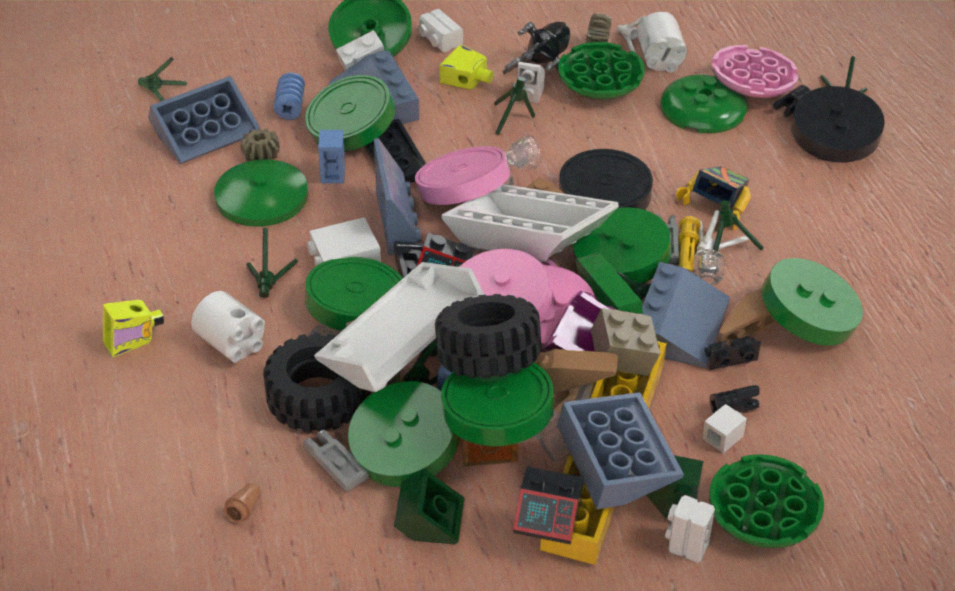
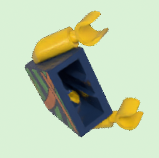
M721 166L700 169L688 181L687 187L677 189L676 198L677 201L683 198V205H688L691 202L690 193L693 191L719 205L721 201L728 200L730 208L733 209V214L740 220L739 214H743L751 199L750 189L747 187L749 180ZM735 224L733 226V230L738 228Z

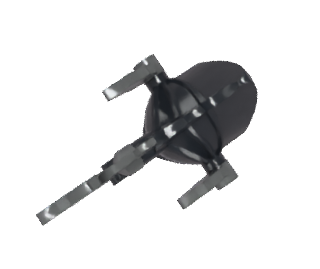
M530 21L523 29L517 32L519 36L527 32L531 35L528 51L507 64L505 70L502 71L504 75L507 72H511L514 68L518 69L519 62H552L545 69L548 71L555 67L558 70L560 60L558 55L563 53L569 44V27L565 22H553L537 30Z

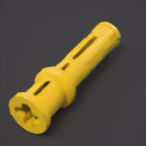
M686 216L679 222L681 232L678 235V243L680 244L678 266L692 272L695 247L699 243L698 231L701 228V222L696 217Z

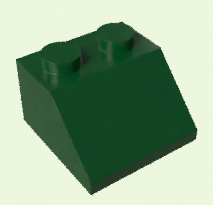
M674 455L684 474L683 478L646 495L664 517L668 518L672 505H678L681 497L686 495L698 499L704 461Z
M423 469L401 482L394 527L413 541L455 545L459 542L465 498L429 471Z

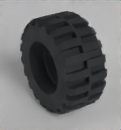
M485 294L474 298H464L463 301L453 302L451 306L443 308L435 320L439 361L448 371L454 372L459 376L467 375L468 378L483 377L485 379L492 376L503 377L508 373L514 374L520 372L522 368L526 369L531 366L532 362L537 360L542 351L539 312L530 301L527 302L526 299L521 297L515 298L514 295L501 296V294L486 296Z
M313 333L311 336H306V334L298 335L297 339L293 340L291 338L285 341L284 346L279 345L266 361L263 376L269 410L272 415L276 416L279 422L284 425L287 423L291 429L297 430L300 428L303 432L311 433V430H318L320 432L321 430L326 431L329 428H333V430L340 428L343 422L347 424L351 421L355 411L367 397V390L358 388L316 360L314 355L334 339L335 335L327 334V336H323L320 333ZM321 377L333 380V382L321 387L298 385L300 382L310 378Z

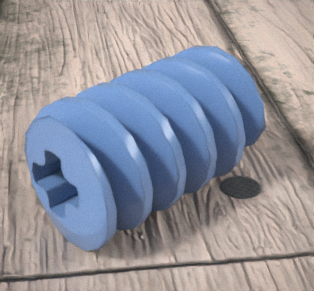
M286 73L278 79L274 111L282 119L294 120L301 114L305 81L299 74Z

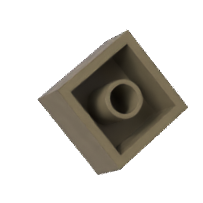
M601 308L591 328L595 352L616 353L618 355L616 371L648 376L660 355L651 316Z

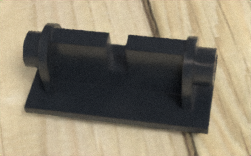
M745 336L730 340V347L726 341L709 343L708 347L704 348L706 357H710L709 370L758 360L761 341H756L754 337Z

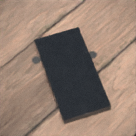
M400 119L392 120L389 127L378 138L403 171L405 182H416L415 175L426 162ZM374 141L364 147L375 165Z

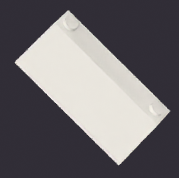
M422 262L314 356L316 360L358 388L377 392L383 389L394 375L436 338L435 320L443 308L451 306L453 302L463 301L464 298L478 297V295H484L472 269Z

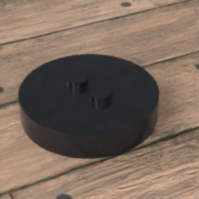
M826 86L814 89L799 99L794 109L791 127L796 142L806 152L822 160L845 163L861 160L876 150L881 141L885 120L879 105L866 94L847 87Z
M614 149L588 150L568 159L560 170L559 189L564 194L618 202V208L629 207L646 210L651 201L652 173L643 161L629 153Z

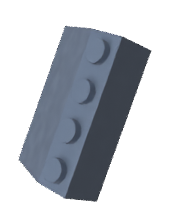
M389 50L366 56L329 81L330 85L337 80L354 75L377 77L386 84L394 100L395 115L393 120L400 119L402 124L419 120V98Z
M231 76L150 106L148 119L157 136L180 164L241 141L243 134H249V130L256 131L258 128L260 129Z
M379 138L374 139L376 194L388 255H395L394 242H421V233L419 227L415 228V226H418L416 212H412L414 211L413 197H409L411 195L410 182H405L403 171Z
M660 262L642 309L644 315L651 316L657 341L667 343L665 358L707 368L710 357H706L704 348L708 347L709 343L716 342L730 297L684 267Z
M640 392L563 402L557 427L581 477H584L586 488L597 509L625 505L683 478L684 474Z

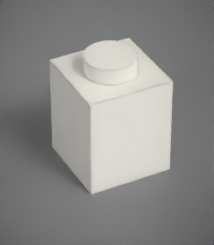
M725 404L705 420L702 439L721 453H725L744 437L747 418Z

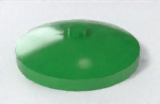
M344 0L333 11L328 25L330 40L335 50L374 30L381 40L384 50H389L392 57L404 49L412 34L411 15L409 9L401 0Z
M271 159L247 161L230 168L220 176L214 188L215 203L219 212L224 217L237 224L254 227L275 225L289 220L303 209L308 200V184L304 174L286 162Z

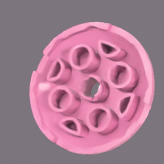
M747 45L729 46L719 50L714 55L712 61L713 72L724 86L736 93L754 98H771L783 95L796 85L799 77L797 76L798 69L791 60L778 52L760 47L759 50L747 49Z

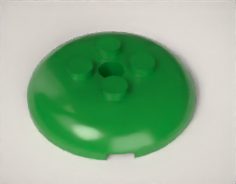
M590 42L571 48V52L567 55L563 54L559 60L558 73L562 82L570 90L581 96L592 99H614L629 94L641 84L644 78L645 66L642 59L635 52L622 50L621 45L608 42Z
M695 74L681 77L670 83L661 95L660 108L663 115L674 125L685 129L687 126L698 129L697 133L709 134L725 132L741 124L747 113L748 103L745 95L727 88L716 76Z
M763 454L743 456L740 461L730 465L726 463L714 475L709 490V504L714 506V517L719 525L734 538L761 548L789 547L808 538L817 529L822 520L824 498L818 483L814 484L806 475L807 471L784 458Z

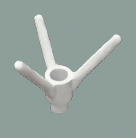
M645 16L631 24L618 25L617 32L621 33L630 51L635 52L631 41L638 37L635 26Z
M719 210L715 211L706 236L703 234V225L700 220L701 228L698 231L699 243L696 248L697 252L694 255L695 260L702 262L705 256H709L713 251L715 241L711 238L719 216ZM747 236L720 243L719 249L750 239Z

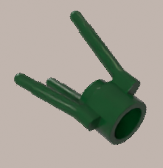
M436 338L431 342L427 350L421 353L413 367L403 377V382L417 381L431 386L437 383L438 375L429 380L430 372L423 365L437 345Z

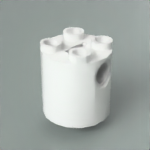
M655 12L641 20L638 24L637 36L647 66L656 71L666 70L670 73L675 72L687 54V48L677 20L667 12Z
M212 292L196 307L191 321L192 330L232 362L236 363L252 352L257 353L262 348L263 340L261 339L265 329V321L227 292Z

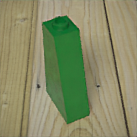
M599 252L576 259L578 275L591 287L598 302L615 310L643 314L640 298Z

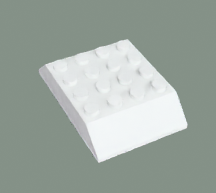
M503 184L484 196L469 200L442 214V220L461 243L468 247H474L475 250L515 249L528 253L539 262L548 260V257L561 252L563 248L576 243L578 239L589 235L591 231L600 227L618 208V202Z

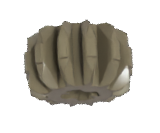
M600 13L591 16L586 43L608 42L612 24L610 16Z
M258 128L256 131L249 130V134H243V139L241 140V151H243L246 160H272V158H277L280 143L275 132H269L268 128L264 130Z

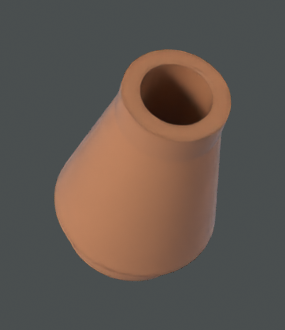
M248 483L243 489L227 499L224 507L226 517L235 523L247 520L261 493L259 487L253 483Z

